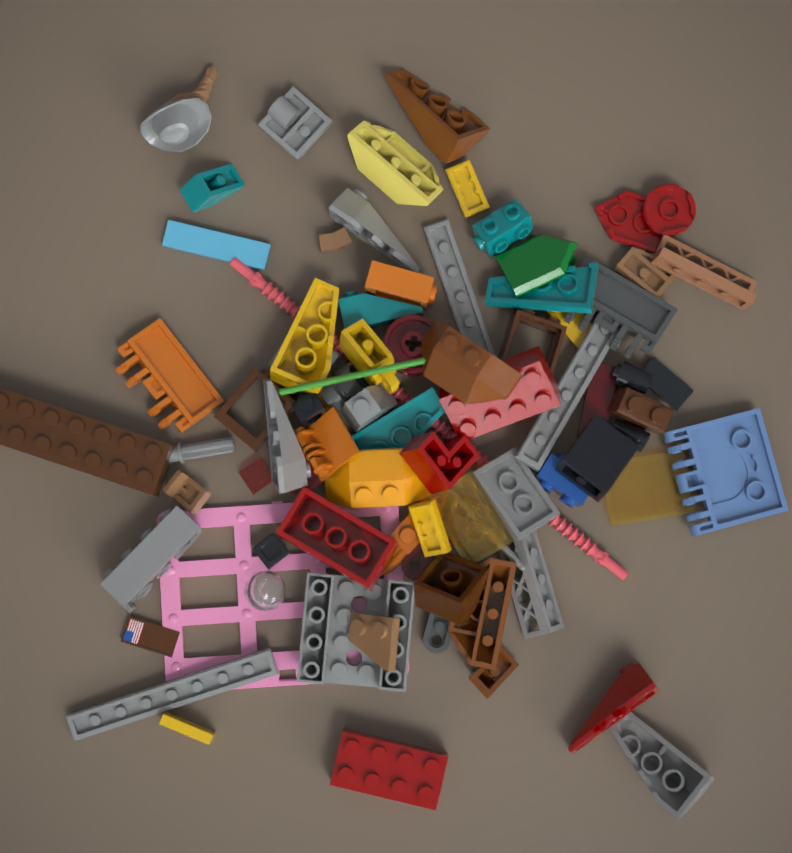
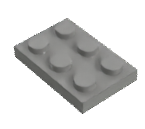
M513 448L474 471L470 477L511 537L517 542L556 518L560 512L529 467L515 459L518 451Z

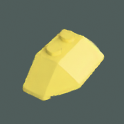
M364 120L347 135L357 169L395 203L428 206L442 193L443 187L439 182L434 165L395 131L371 125L370 122Z

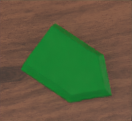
M540 234L498 253L494 257L517 298L565 276L572 254L575 252L578 244L574 241Z

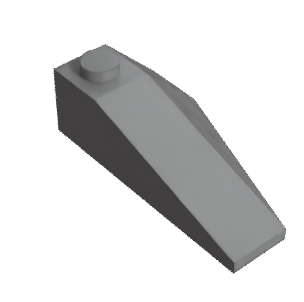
M264 378L263 388L271 483L279 493H286L308 485L307 478H311L310 463L305 460L273 382L269 378Z

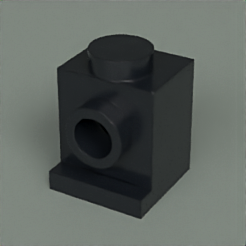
M303 393L296 398V402L291 404L299 420L306 428L310 427L327 412L321 398L316 393Z

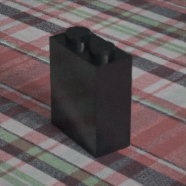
M596 414L555 470L595 501L599 502L608 493L640 446L634 443L629 436L622 434L614 428L608 420Z

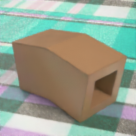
M345 227L333 233L319 235L322 254L338 252L352 245V240Z

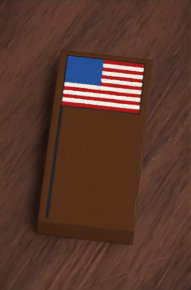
M129 616L121 642L172 658L180 632Z

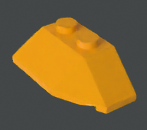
M403 447L359 450V453L325 479L326 500L349 508L405 506L433 496V494H430L399 454L404 449Z

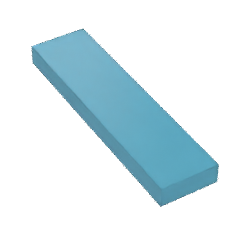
M168 220L162 246L229 263L236 257L246 266L262 271L266 269L271 244L172 220Z

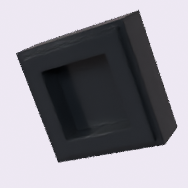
M274 532L252 548L268 570L290 554Z

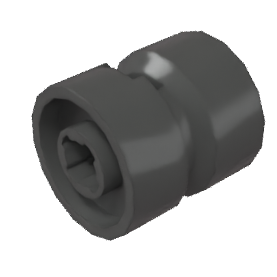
M349 362L336 372V376L358 372V370ZM363 377L323 386L320 393L331 408L335 407L340 412L348 400L370 385Z

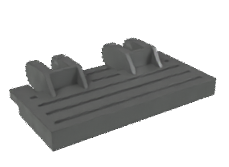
M586 256L578 268L589 266L588 263H595L596 261ZM598 263L599 269L592 314H586L581 320L578 330L584 332L598 311L599 314L594 320V323L611 333L615 332L619 324L622 326L610 345L612 350L615 351L620 346L627 333L633 336L634 340L625 350L624 357L630 359L643 338L645 341L640 350L650 355L678 309ZM568 312L564 321L569 324L574 320L576 313Z

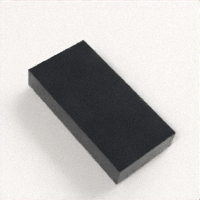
M652 357L643 367L648 369V373L653 374L648 389L673 408L674 411H677L694 391L655 357Z

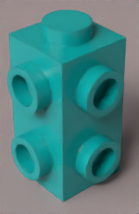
M515 198L472 225L474 233L472 241L479 251L484 250L490 258L496 253L506 250L510 244L518 239L525 238L533 230L531 215Z

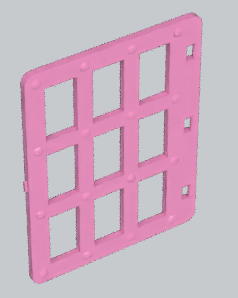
M272 501V504L204 508L200 509L196 515L188 510H182L200 528L234 526L236 558L179 562V558L176 560L173 557L170 560L172 563L171 567L163 577H160L162 626L180 632L172 658L164 655L166 681L257 652L256 621L303 618L304 602L255 605L253 573L310 569V573L326 574V568H331L307 553L289 554L270 570H268L258 556L252 557L250 525L282 523L293 503ZM335 504L357 518L380 516L381 532L387 536L400 524L399 506L349 508ZM162 512L161 514H159V516H158V518H157V525L161 522V521H159V518L161 517V515H162L164 512ZM402 562L393 572L384 575V579L404 581L401 567ZM237 574L238 606L182 610L180 578ZM364 597L354 598L351 602L352 608L358 612L364 611L367 607L366 599ZM240 623L241 654L185 658L183 626ZM300 650L272 652L279 674L235 689L307 685L313 683L297 682V678L279 679L280 670L295 669L297 677ZM351 650L348 652L346 659L350 665H358L362 661V655L357 650Z

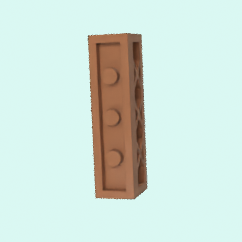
M667 235L661 237L650 264L741 310H745L754 303L757 294L753 293L757 284L756 280ZM667 244L675 248L676 253L665 248V245ZM688 258H695L698 260L699 265L688 260ZM716 269L721 272L722 276L710 270ZM740 281L748 287L745 289L734 282Z

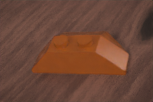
M437 319L421 341L422 357L426 359V362L423 364V376L467 405L497 399H508L523 377L522 374L495 355Z
M489 558L480 565L489 568V573L476 609L463 626L452 621L449 623L448 633L469 665L496 670L517 563Z

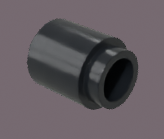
M624 360L622 365L617 363L612 378L616 380L614 384L616 386L628 387L646 394L653 374L648 373V369Z

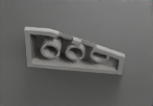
M347 188L330 205L328 209L331 220L341 227H345L347 231L403 269L420 273L418 265L372 205L366 201L368 197L357 189L351 191Z
M632 712L609 728L655 801L678 820L702 797L715 780L709 773Z

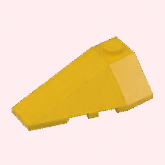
M314 279L270 368L271 381L285 387H291L327 378L331 370L339 298L338 287L320 279ZM322 387L308 389L302 392L319 394Z

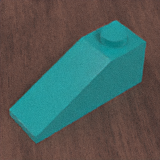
M358 291L342 294L343 298L338 299L345 329L362 318L372 328L393 323L405 315L423 316V309L420 306L365 293L358 294Z

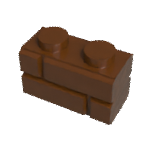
M618 387L607 412L637 426L647 428L646 430L652 433L663 434L674 409L660 404V402L628 387Z

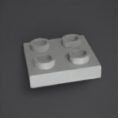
M293 86L285 96H280L271 105L267 115L258 126L296 161H299L333 122Z

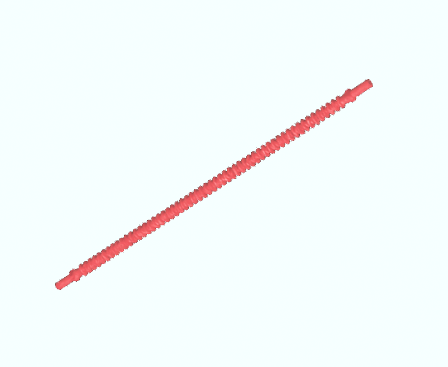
M236 257L231 261L230 266L248 279L251 286L259 288L262 291V295L267 294V299H273L274 305L279 304L280 310L284 308L286 310L285 314L290 313L292 315L291 319L296 317L301 307L296 306V301L291 302V297H285L284 291L279 292L278 286L274 288L272 282L268 283L265 281L262 274L258 271L254 272ZM334 335L333 348L341 353L340 357H345V362L350 361L339 348L340 340H338V335ZM403 387L398 388L392 393L394 398L399 401V405L413 399L409 396V392H403ZM440 417L428 428H433L435 434H441V439L458 437L456 432L451 430L452 426L447 427L445 425L446 421H439ZM482 450L477 451L480 454L475 461L477 468L493 461V459L490 461L487 459L488 455L483 456L481 454ZM559 514L549 522V526L554 525L555 531L560 530L561 536H567V541L573 540V545H579V550L584 549L586 551L585 555L590 554L598 565L605 566L622 581L627 577L628 571L611 559L608 552L599 549L596 546V542L591 543L590 537L585 538L584 532L579 533L578 527L574 529L571 522L569 524L566 523V518L561 519Z

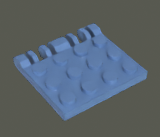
M760 408L663 433L665 443L682 439L686 440L684 444L667 448L668 454H676L685 449L689 450L691 459L675 462L672 464L673 470L693 465L694 471L675 476L680 494L697 489L700 490L701 495L682 499L683 506L693 505L699 501H703L705 511L693 512L686 516L687 522L705 517L708 519L706 522L689 526L691 537L789 511Z

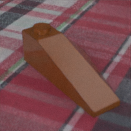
M401 68L386 73L385 79L427 147L444 163L462 158L489 132L490 128L474 113L465 107L461 111L449 103L451 98L446 95L440 96L429 91L430 86L405 69Z

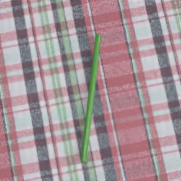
M422 357L281 388L277 393L285 395L424 364L426 359Z

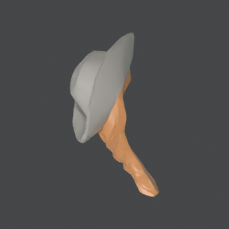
M211 65L207 68L205 76L196 89L189 93L177 94L154 109L141 122L140 133L149 144L165 152H183L196 146L209 131L212 114L206 101L210 97L209 93L212 90L214 81L219 76L215 66Z

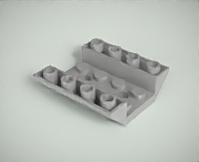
M307 573L297 682L376 687L379 688L378 690L406 692L415 582L379 579L373 590L369 591L344 575ZM357 596H362L367 601V607L362 612L355 611L351 605L352 600ZM351 613L400 618L395 671H385L348 640ZM351 650L359 651L362 655L360 664L350 665L346 659L348 652Z

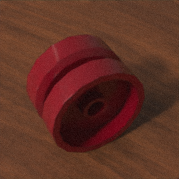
M405 315L391 324L387 329L384 345L392 353L394 364L422 358L421 341L433 325V322L419 315ZM414 342L417 344L418 347L415 348V351H409V343ZM423 364L399 369L396 372L408 377L423 375Z

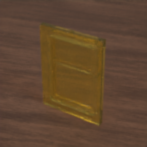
M682 450L676 454L665 452L631 458L605 495L610 525L616 526L695 512L694 504L689 506H683L682 499L693 497L692 491L680 494L675 479L676 475L687 473L688 467L675 470L672 468V464L675 462L686 460L685 451Z

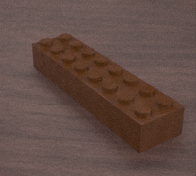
M0 388V445L159 497L170 465L174 445Z

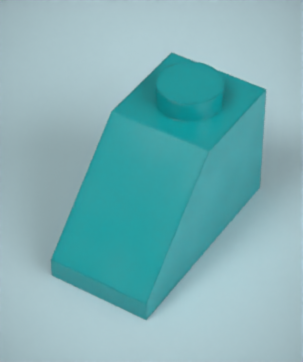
M231 163L196 174L179 191L194 213L212 207L242 189L245 184Z

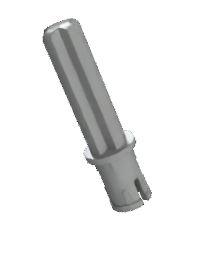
M232 437L184 445L180 442L173 449L170 463L180 461L183 464L185 460L232 453L235 450V443Z

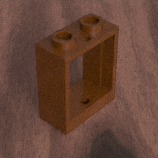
M530 309L514 311L511 313L498 358L500 360L508 358L518 323L552 334L545 360L553 374L567 326L561 325V321L553 317L546 316L543 319L535 316L536 312Z
M256 368L214 417L255 452H258L268 440L267 427L255 438L228 415L229 411L257 379L262 383L264 378L270 379V373L266 369L260 372ZM273 383L276 392H278L280 388ZM294 393L278 394L286 402L283 408L288 416L293 410L291 404L296 402L293 400L296 395Z

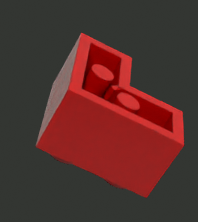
M434 431L414 436L399 453L430 494L451 490L480 456L465 435L447 439L442 443Z

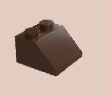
M449 552L437 555L414 583L415 606L463 626L477 607L489 568Z

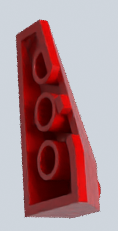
M631 662L619 671L621 676L615 680L567 748L570 753L574 754L660 692L640 663L634 665Z

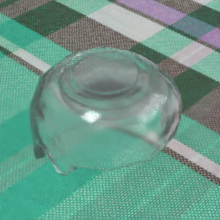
M257 571L245 581L243 594L246 602L254 609L269 611L276 609L284 601L286 586L284 580L276 572Z

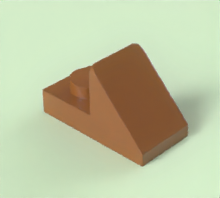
M501 645L496 670L477 667L470 672L468 679L486 698H489L519 664Z

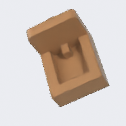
M180 470L169 478L167 485L163 488V492L175 499L194 515L198 513L212 495Z

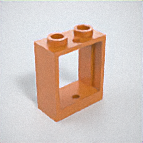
M372 260L365 283V294L420 306L426 311L428 304H434L438 286L433 285L435 277Z

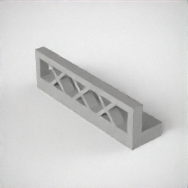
M535 530L521 540L514 541L515 550L513 553L525 565V570H522L523 575L521 579L514 575L511 590L524 639L550 634L565 628ZM509 532L498 535L505 544V539L511 537ZM497 545L501 560L513 562ZM523 589L529 593L531 599L529 605L522 600L521 593ZM531 615L537 619L539 630H531L529 624Z

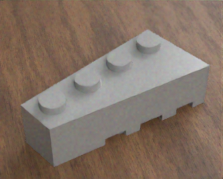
M178 506L173 510L167 509L159 518L161 522L154 529L149 528L140 538L142 542L135 549L133 547L129 548L122 555V562L116 568L111 567L101 578L103 580L100 584L102 588L129 614L136 607L132 604L136 598L145 597L151 591L152 580L155 577L159 579L166 574L172 565L170 560L173 557L176 560L180 558L202 533L201 528Z

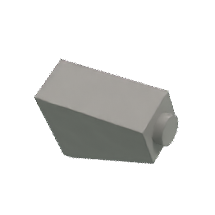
M379 383L378 385L366 387L344 404L341 413L353 431L357 433L398 405V402L392 393L389 394Z

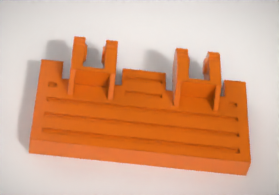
M161 318L117 348L118 353L123 359L131 353L135 354L116 368L115 371L118 375L126 373L138 363L143 368V370L127 380L125 384L128 388L135 386L145 379L142 384L155 401L165 394L167 396L149 409L147 413L150 417L158 415L169 405L174 408L175 412L162 419L157 425L161 430L183 416L181 420L174 424L182 434L224 403L223 398Z

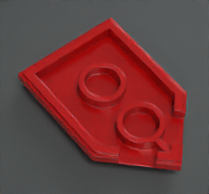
M626 190L594 207L610 240L655 253L662 236L654 233L647 227L644 221L642 206L647 196Z

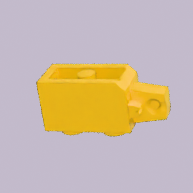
M363 318L341 331L339 348L358 371L394 364L392 353ZM396 370L364 377L370 386L380 383L389 394L396 391L400 384V381L395 376Z

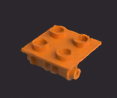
M332 407L306 430L304 427L295 430L296 438L303 448L302 452L307 455V461H310L314 468V474L318 475L321 482L360 452L335 407Z

